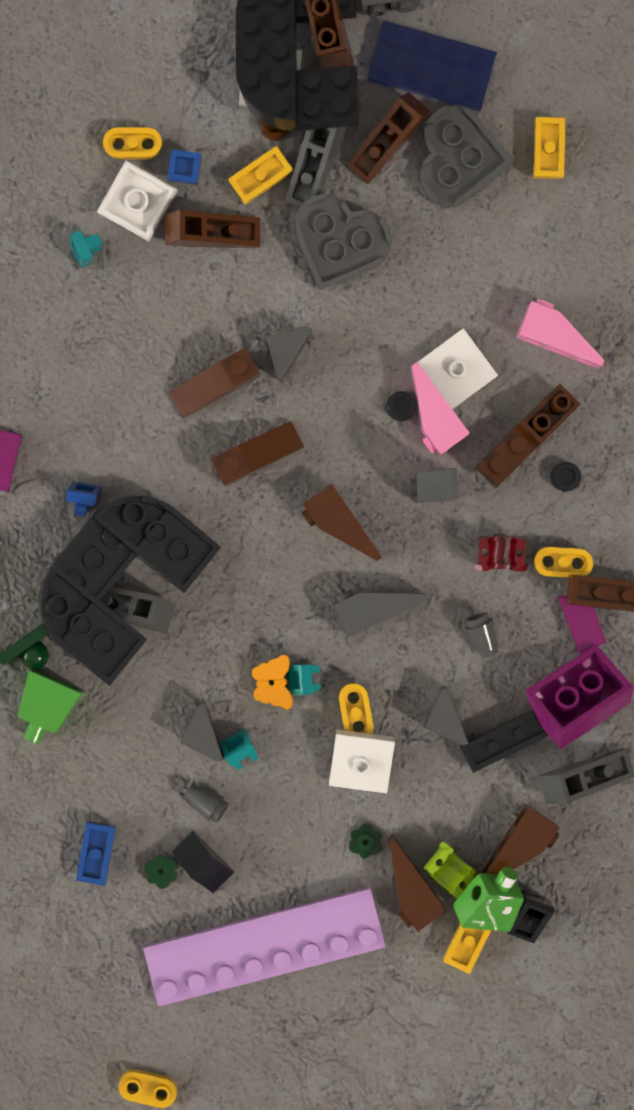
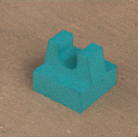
M80 230L69 236V244L80 268L90 265L93 259L92 254L102 249L101 246L103 244L99 235L95 234L84 238Z
M291 664L287 673L288 690L291 694L309 695L321 690V684L312 683V674L320 672V666Z
M245 728L220 742L227 762L237 770L243 768L241 761L250 756L253 762L258 759L251 737Z

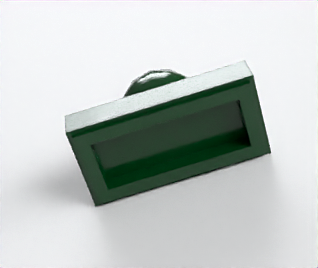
M43 623L0 653V662L3 666L19 656L22 663L32 670L40 669L47 664L49 651L47 646L40 641L49 634L45 630Z

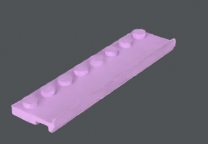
M367 887L144 945L142 948L159 1007L386 948L371 888Z

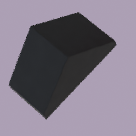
M194 831L172 851L190 878L212 893L234 873Z
M522 890L524 901L511 931L507 932V934L535 943L554 914L555 908L550 900Z

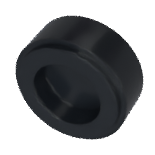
M400 391L389 397L386 410L393 420L402 422L413 416L416 410V403L409 393Z
M562 462L553 468L550 476L551 482L559 491H571L579 485L581 472L575 464Z

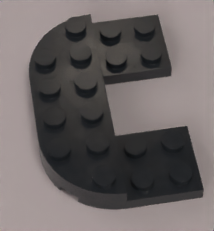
M238 0L236 7V78L244 102L249 110L262 118L263 122L267 125L282 130L300 131L359 126L357 66L297 70L296 23L310 22L305 0ZM338 0L343 19L357 18L356 0Z
M130 496L109 502L88 519L47 570L39 591V612L45 630L60 648L64 649L110 686L147 638L100 600L136 556H139L178 590L185 593L221 546L178 510L162 500L148 496Z

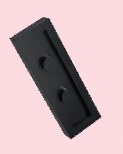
M532 709L469 740V744L459 746L474 773L549 735L542 728Z

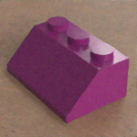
M596 644L527 689L525 694L542 728L561 750L630 704L634 687Z

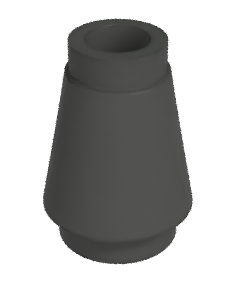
M481 612L468 617L465 620L467 625L465 630L482 658H488L497 654L499 651L497 649L493 618H489L487 612Z
M192 784L184 795V799L208 822L212 820L217 823L229 806V803L224 800V796Z

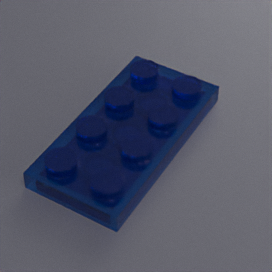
M383 21L367 80L480 112L497 52Z

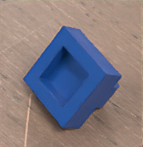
M172 149L168 181L198 185L201 153Z
M75 481L71 483L67 490L66 501L75 503L74 515L86 517L90 506H96L100 499L102 486Z

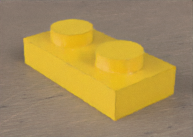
M536 117L534 120L533 179H563L565 118Z
M275 146L230 177L228 182L244 205H247L292 174L293 169L278 147Z
M459 924L443 956V962L470 974L491 930L462 928L461 924Z

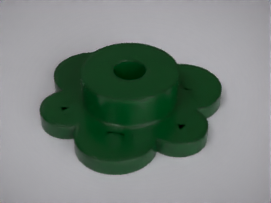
M362 824L359 830L351 832L352 840L349 843L351 852L359 853L362 858L369 857L370 853L377 854L380 852L381 844L379 840L381 835L378 831H373L371 825ZM363 840H368V843L363 844Z
M158 854L154 860L147 861L144 866L145 872L148 874L147 881L151 884L156 883L157 887L161 889L167 888L170 881H174L177 878V872L175 871L177 866L176 860L171 857L165 858L163 855Z

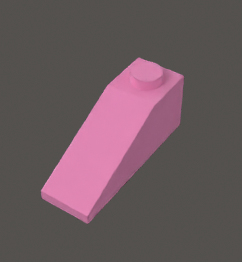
M540 299L537 300V303L531 301L516 338L596 369L603 366L605 360L560 311L553 309L554 305Z
M418 362L412 365L411 372L421 430L425 436L422 442L431 454L437 452L440 456L470 433Z

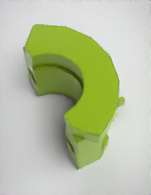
M442 841L438 851L423 869L429 874L428 877L457 899L478 873L463 862L453 852L454 850Z

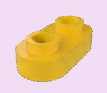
M117 127L106 132L103 138V147L106 153L113 159H153L161 153L163 141L160 134L153 128ZM118 140L124 142V146L121 149L114 148V143ZM145 141H152L154 143L151 149L143 148Z
M543 547L535 553L533 565L535 570L543 576L569 578V575L587 576L592 571L593 559L583 549ZM545 556H550L553 560L550 567L543 565L542 561ZM575 558H579L582 561L579 569H575L572 566V561Z
M358 683L346 684L339 693L344 730L372 734L374 725L366 689ZM351 692H356L359 695V699L355 703L348 700V695ZM356 721L364 723L362 731H355L353 729V724Z
M129 1069L121 1076L119 1092L128 1101L165 1108L175 1101L177 1085L169 1076L140 1069ZM136 1083L138 1090H130L128 1084ZM163 1089L167 1092V1096L159 1097L157 1091Z

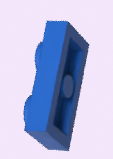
M91 821L86 822L76 881L106 885L116 826Z

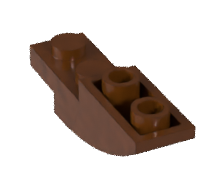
M305 0L316 55L319 56L321 68L355 66L338 0ZM358 93V111H359V110H362V108H361V103H360V98H359V93Z
M558 384L475 468L496 489L576 410L580 403L561 384Z

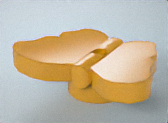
M283 654L276 659L269 660L268 663L264 662L252 669V676L257 680V688L253 693L255 700L261 701L264 704L271 703V705L282 707L285 710L292 708L294 704L293 696L286 687L288 680L285 678L291 665L288 655ZM271 680L274 681V685L270 684Z

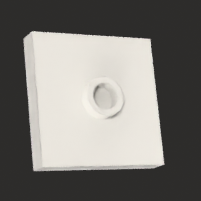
M125 160L97 213L150 242L178 190Z
M464 328L418 361V364L452 410L498 376Z
M336 730L329 786L387 793L395 737Z

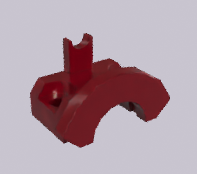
M506 534L480 536L478 563L475 564V570L507 569L515 572L527 571V564H525V538L506 536ZM483 549L488 550L486 554L481 553ZM521 549V554H516V550Z

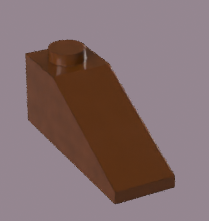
M410 92L400 96L346 166L366 184H369L415 133L431 111Z
M177 210L165 215V245L259 248L260 217Z
M245 347L212 365L169 393L184 419L261 376Z
M290 421L211 458L224 486H228L304 448V445Z
M332 484L303 503L306 510L301 513L311 527L316 524L320 530L376 561L382 558Z
M526 804L481 873L498 875L505 866L515 869L543 853L546 847L551 848L558 839V825Z
M391 835L388 838L399 905L402 910L398 914L408 928L413 925L417 932H419L445 913L446 908L395 837Z

